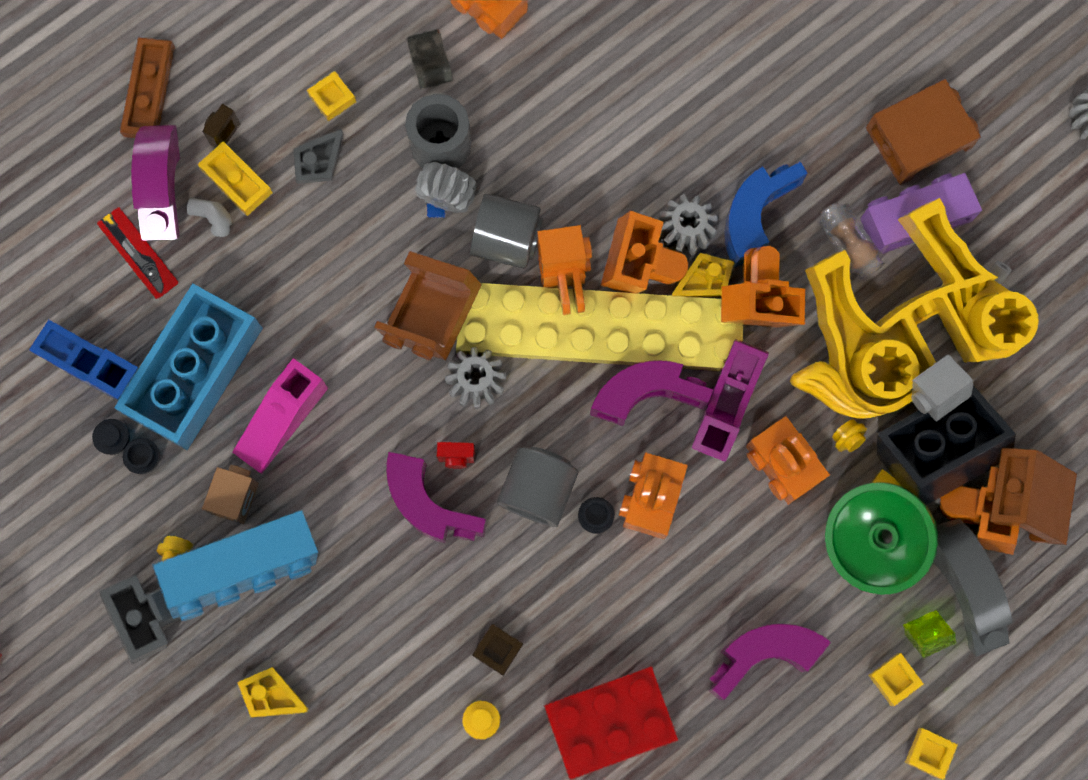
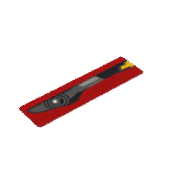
M116 208L97 222L99 228L155 299L161 298L179 284L146 241L141 240V234L120 208Z

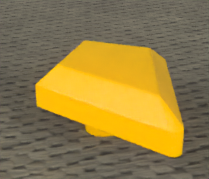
M699 253L686 275L672 293V296L722 297V286H728L734 262Z
M274 667L237 682L251 718L306 713L309 711L308 707Z

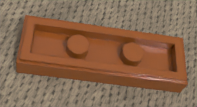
M138 37L120 133L123 137L135 138L141 126H160L175 48L172 41Z

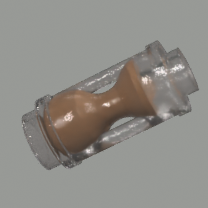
M836 202L821 212L822 219L818 224L838 252L845 250L838 239L845 243L846 252L850 258V271L852 274H857L860 279H864L875 273L885 264L881 259L882 252L876 247L848 204L840 206ZM854 229L857 230V232L859 233V235L861 236V238H859V237L855 234V230H854Z

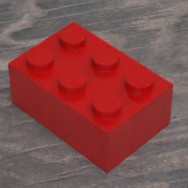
M652 666L544 705L569 780L678 741Z

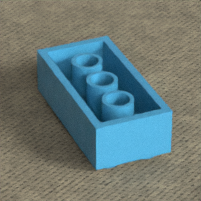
M192 283L114 408L188 451L263 328L255 317Z
M301 510L154 564L153 568L172 618L181 617L182 621H186L204 613L202 608L217 603L218 607H223L240 600V593L251 589L255 593H260L275 587V580L289 575L290 580H294L311 573L310 567L316 565L318 551Z

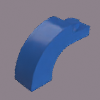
M801 162L791 167L788 164L782 165L774 170L770 177L764 167H761L752 173L738 189L726 218L724 234L726 250L730 261L734 262V269L744 264V253L748 249L768 246L770 241L764 233L761 224L762 209L770 202L802 185L808 173Z
M49 319L29 349L32 353L64 370L71 376L117 400L120 399L138 370L137 366L107 349L103 350Z

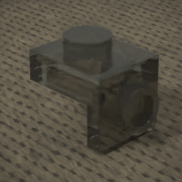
M438 29L407 37L411 61L420 89L435 87L453 81L452 71L444 50L441 33Z

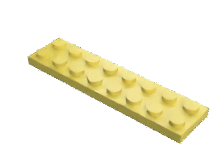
M481 283L482 286L457 336L456 352L462 351L465 354L471 355V348L476 347L478 355H483L486 350H490L492 356L619 365H635L647 361H671L683 364L682 369L721 371L734 340L743 341V324L721 322V299L583 290L585 312L577 313L573 289H568L571 314L563 315L558 288Z

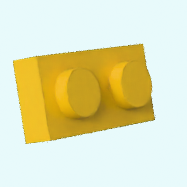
M224 141L197 164L247 216L273 193L271 188Z

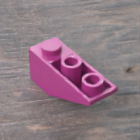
M293 358L269 388L232 453L262 474L328 390L324 381Z

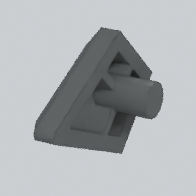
M342 129L294 148L297 184L332 181L344 136Z

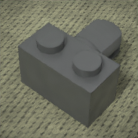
M134 575L100 591V598L131 665L167 648L168 643L161 628L181 619V617L172 618L161 588L145 595L137 576Z

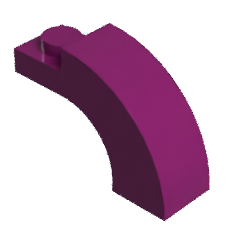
M176 125L141 126L134 140L131 166L133 208L138 210L142 241L177 239L180 236L175 201V170L180 160Z
M738 339L734 340L713 389L709 404L701 419L692 449L721 461H727L740 430L745 410L769 355L768 351Z
M671 361L642 362L620 371L603 386L593 402L590 415L624 427L630 411L639 402L652 397H666L705 410L709 404L713 389L707 388V384L704 381L694 377H686L685 380L679 378L683 364Z
M388 451L386 473L392 499L404 518L416 530L442 543L446 542L448 529L454 531L453 537L463 540L474 541L475 536L484 537L487 526L485 518L443 509L428 497L424 484L427 467L424 459Z
M790 624L766 625L747 631L734 638L720 651L732 662L729 665L723 662L709 678L714 683L709 688V691L719 700H725L750 668L767 658L786 661L800 672H808L831 642L810 629Z

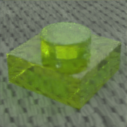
M936 610L903 624L905 636L923 658L957 643L955 632Z

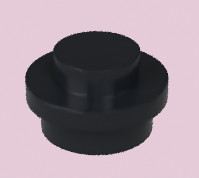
M106 419L95 427L92 441L95 448L101 453L116 455L121 453L129 443L130 432L123 422L117 419Z
M134 439L126 445L123 451V463L129 471L135 474L143 475L150 473L157 467L160 461L159 448L149 439Z
M592 497L585 500L578 511L580 525L584 530L593 534L607 531L612 526L615 517L612 505L601 497Z

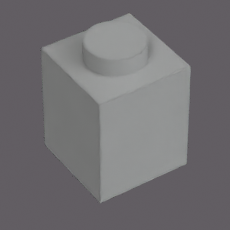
M948 354L913 379L911 399L920 412L923 414L928 412L935 421H938L972 396L974 380Z

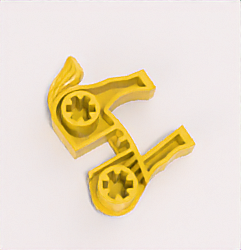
M940 198L898 218V221L941 278L942 286L926 291L904 302L886 314L877 323H874L866 316L854 297L850 282V258L846 250L837 252L805 269L816 298L818 326L826 341L829 364L822 361L814 362L796 372L790 378L792 386L811 394L839 414L860 419L872 418L895 412L912 401L913 379L936 363L917 324L937 313L963 362H980L1007 358L1018 352L1033 339L1039 323L1038 313L1034 304L1025 295L1012 292L996 282L995 279L998 277L987 271L976 261L969 251L967 244L952 229L946 215L945 206Z

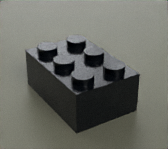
M973 385L972 396L938 421H935L928 412L923 414L918 410L877 433V456L901 487L911 491L925 505H928L990 470L991 466L999 465L1002 448L1014 449L1016 433Z

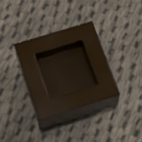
M222 104L216 112H212L207 117L202 132L209 144L216 148L223 141L227 144L241 123L234 110Z
M491 624L472 656L504 676L524 644L494 624Z

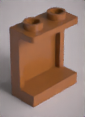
M946 79L873 114L866 126V130L899 185L912 180L917 172L962 149L965 152L972 149L981 138L978 124L972 117L968 116L961 105L959 93L950 87Z
M409 251L403 264L412 273L387 324L377 321L374 328L383 336L382 341L395 349L401 350L403 346L412 348L411 351L423 359L431 360L434 356L446 361L482 284L470 270Z
M1002 448L990 521L997 525L1019 526L1030 532L1029 539L1036 543L1067 545L1077 473L1038 450Z

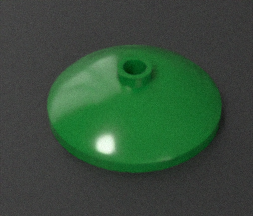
M877 482L858 486L838 500L831 510L826 523L825 543L828 556L842 578L862 591L886 595L898 593L912 587L928 573L937 553L938 535L933 516L920 498L901 486ZM884 529L892 533V541L890 543L882 539V531Z

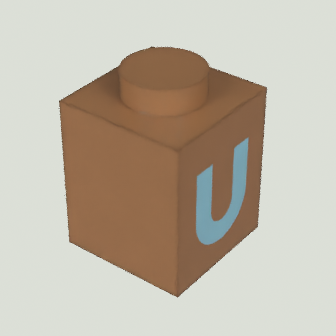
M230 465L229 469L225 470L217 467L202 510L209 514L244 524L259 483L250 478L251 471Z

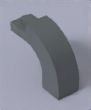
M960 518L936 526L938 547L933 563L947 578L957 597L964 619L969 649L977 657L1010 644L1007 625L1013 623L1010 607L997 572L981 543Z

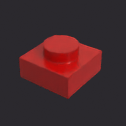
M437 442V459L439 462H445L446 468H467V463H475L474 443Z

